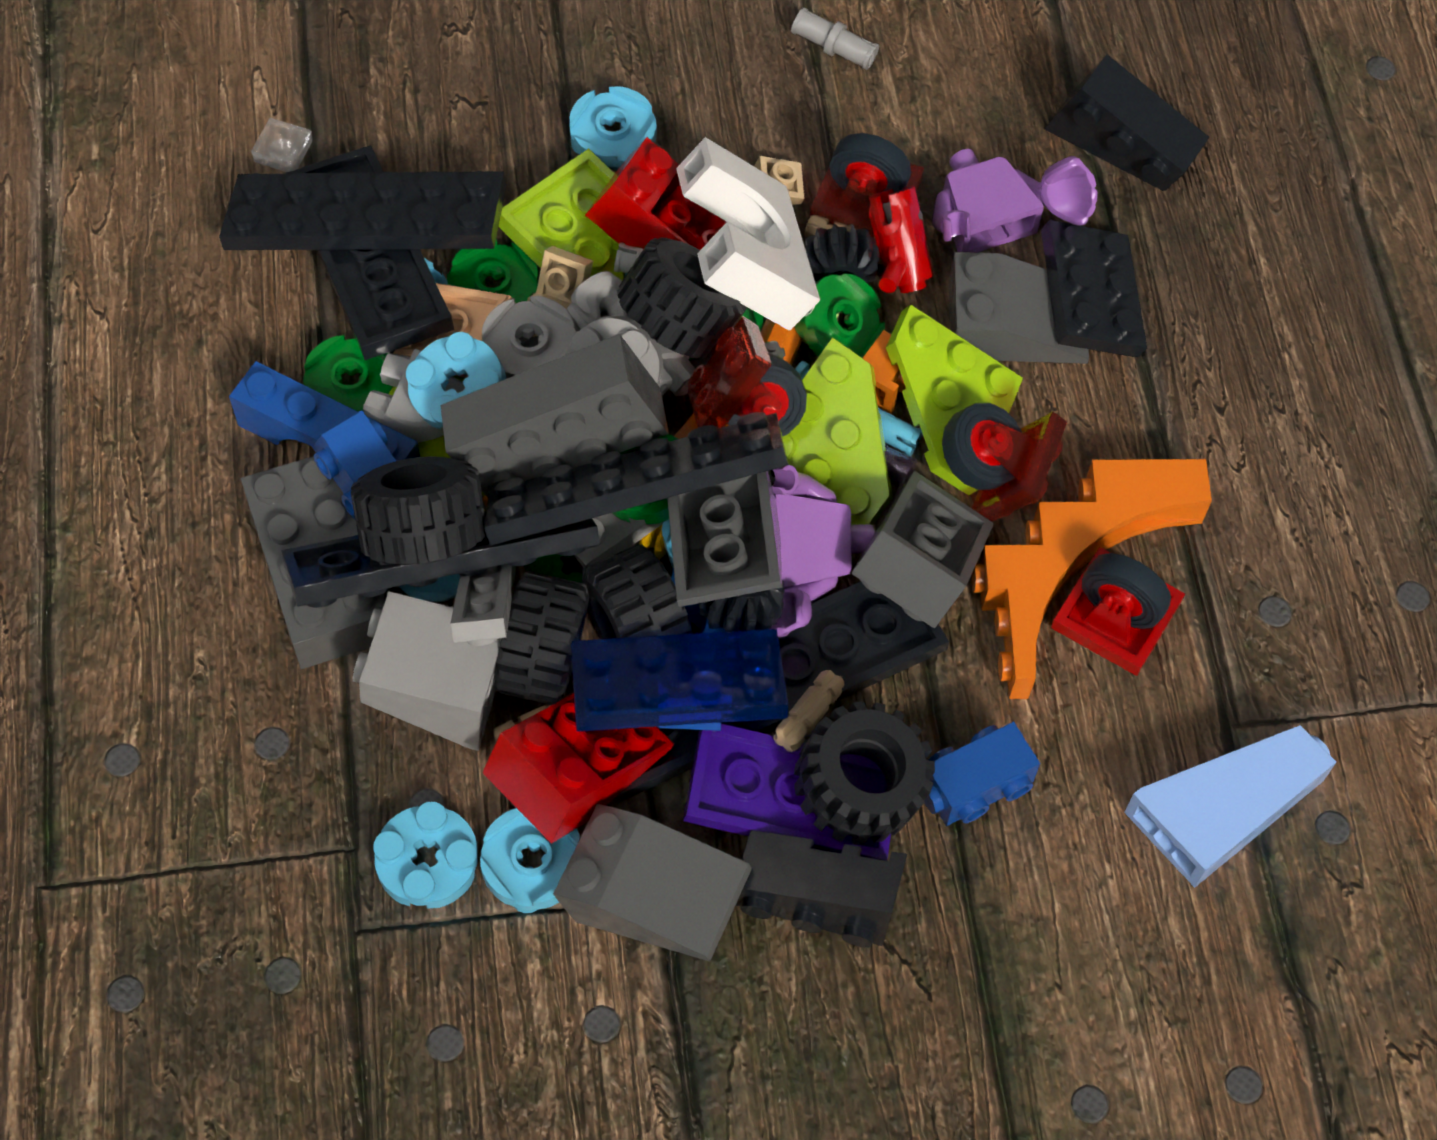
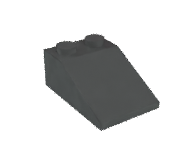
M954 253L949 278V319L952 332L997 361L1088 364V349L1058 344L1047 269L1001 253Z
M768 471L667 498L676 597L679 607L782 588L781 536L776 499Z
M913 471L866 546L851 574L859 578L862 584L870 591L883 594L900 605L911 618L917 621H924L935 629L966 587L994 523L916 471Z
M597 803L553 895L577 923L711 961L752 867L745 861L643 815Z

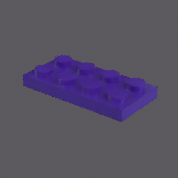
M721 724V731L699 730L683 822L749 836L750 831L755 830L813 839L814 849L840 854L844 844L853 845L852 836L847 835L841 842L831 838L834 832L831 828L825 826L821 832L813 825L817 819L815 814L812 812L805 815L800 807L805 800V796H796L794 784L800 776L794 775L796 762L800 758L799 753L805 743H802L796 751L789 752L783 746L775 743L774 736L725 724ZM854 754L840 756L842 771L852 785L868 793L878 794L887 792L885 776L875 762L867 757ZM891 833L882 842L874 844L870 837L864 845L853 846H860V857L887 861Z

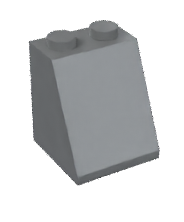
M388 591L383 609L375 607L371 615L367 635L372 637L373 641L369 653L360 652L356 661L353 682L359 683L360 702L464 747L479 751L497 690L495 670L502 638L484 646H473L468 644V642L453 643L450 625L453 607Z

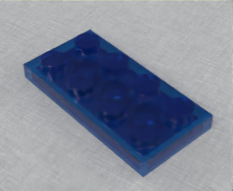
M777 629L571 642L576 731L788 718V698Z

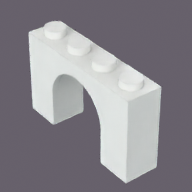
M705 137L676 168L683 196L726 221L725 225L697 253L704 283L724 295L739 300L742 305L790 331L804 316L809 315L807 313L812 308L814 309L815 305L820 301V297L787 186Z

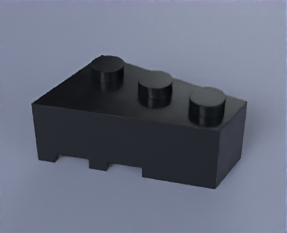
M1108 54L1071 92L1044 128V130L1164 192L1187 171L1210 138Z
M755 830L750 831L742 861L749 863L752 870L736 903L737 906L741 907L742 912L759 919H769L772 915L790 920L792 926L809 933H820L821 930L840 934L845 942L858 947H871L872 944L883 947L907 858L906 853L891 851L889 861L860 857V846L844 844L840 854L814 849L813 839Z

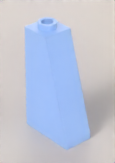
M1299 725L1140 788L1132 795L1124 813L1195 888L1321 784L1336 764V761L1330 756L1328 747L1321 739L1314 735H1309Z

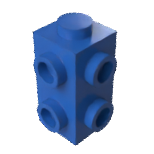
M362 410L321 434L312 447L316 452L314 460L317 467L327 479L333 478L344 493L341 497L342 502L354 519L355 515L351 498V486L353 483L357 482L358 478L371 470L396 461L386 446L388 439L384 430L375 420L371 419L369 421Z
M1015 722L1000 729L996 725L986 727L972 737L971 743L957 750H954L953 747L944 748L928 759L929 761H935V773L929 779L933 782L930 794L925 798L924 804L932 814L938 813L946 826L960 819L963 823L972 822L984 815L989 810L990 804L1004 797L1007 801L1016 800L1033 788V782L1041 763Z

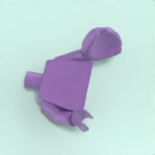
M963 149L955 153L949 161L953 171L946 175L944 189L936 196L932 226L943 234L945 242L951 241L953 237L957 252L972 253L1037 234L1044 206L1058 218L1081 226L1088 222V217L1093 214L1096 208L1098 190L1095 187L1097 183L1094 174L1075 156H1069L1051 165L1045 170L1042 180L1039 182L1020 170L1014 169L1006 158L997 157L979 163L971 149Z
M791 465L773 469L775 481L772 488L776 499L781 536L784 607L781 618H778L777 624L772 625L764 637H784L791 631L806 626L812 617L811 604L834 589L839 576L850 574L852 569L851 554H862L875 534L871 524L851 525L850 506L837 503L836 495L832 490L809 475L797 472L795 467Z

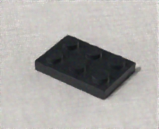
M1049 220L1041 229L1058 344L1138 358L1147 349V342L1128 235Z

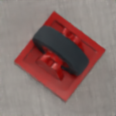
M1099 547L1054 618L1051 629L1138 676L1181 605L1186 593L1165 583L1153 570L1141 562L1125 555L1110 553Z

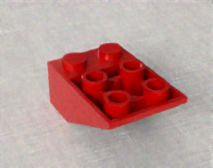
M648 137L642 141L617 169L585 214L586 217L618 244L625 243L626 245L642 249L645 248L651 239L663 237L681 241L701 250L726 223L722 218L683 196L676 169L680 164L671 158L667 151L657 146Z
M605 676L501 732L482 773L552 844L587 823L597 803L605 806L671 750L674 743Z

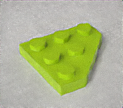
M589 148L502 208L499 228L540 268L544 251L551 246H555L592 260L593 266L590 277L599 272L609 271L621 281L624 279L623 272H614L619 244L585 216L615 174Z
M909 305L901 312L886 350L891 364H898L906 387L902 391L914 427L920 426L929 450L924 455L930 471L969 496L976 492L977 489L961 482L952 473L944 458L942 447L944 428L955 413L975 403H991L1009 413L1023 377L916 307Z
M832 337L802 379L807 392L806 411L799 425L786 436H783L788 465L795 467L797 472L809 475L832 490L836 495L837 503L849 505L851 509V525L871 524L873 526L893 499L884 452L886 448L881 414L878 411L875 391L874 367Z

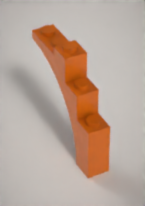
M1206 459L1092 460L1086 478H1080L1079 502L1038 503L1034 520H1027L1026 545L984 546L980 564H976L972 572L973 593H981L982 611H995L996 636H1004L1005 651L999 652L998 673L1000 681H1007L1009 699H1029L1036 679V642L1041 622L1055 596L1074 573L1092 560L1099 547L1107 550L1130 537L1165 527L1202 524L1212 502Z

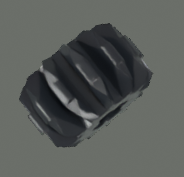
M834 223L832 228H818L815 235L806 238L804 247L815 281L832 274L840 276L845 273L856 275L866 283L876 280L878 262L880 261L879 247L876 245V239L870 236L868 229L861 228L855 230L853 224H849L846 227H838Z
M782 580V588L698 603L700 608L699 615L708 619L709 629H725L727 638L733 633L741 634L747 641L753 633L766 636L772 625H776L778 618L782 616L784 581Z

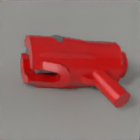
M906 186L901 191L895 193L891 189L870 196L869 217L876 244L879 247V253L885 266V271L879 281L880 289L885 293H893L899 286L900 293H910L926 288L925 280L933 276V271L926 245L923 215L920 210L915 186Z

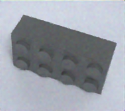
M620 334L441 405L446 453L453 459L466 461L477 468L481 491L487 497L489 490L495 489V486L504 480L520 477L526 481L541 477L546 470L558 465L568 464L574 468L589 464L594 457L611 451L621 453L669 434L660 387Z
M314 456L240 478L300 668H308L370 648L373 638L367 635L369 622L375 607L383 609L385 604L384 594L374 597H361L357 594L338 598L333 604L320 608H313L307 605L297 607L284 568L281 550L358 535L356 521L346 510L341 498L344 493L333 478L327 479L321 473L315 463Z

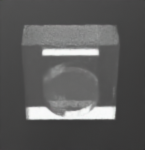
M269 118L251 150L254 162L285 172L298 169L313 141L311 130Z

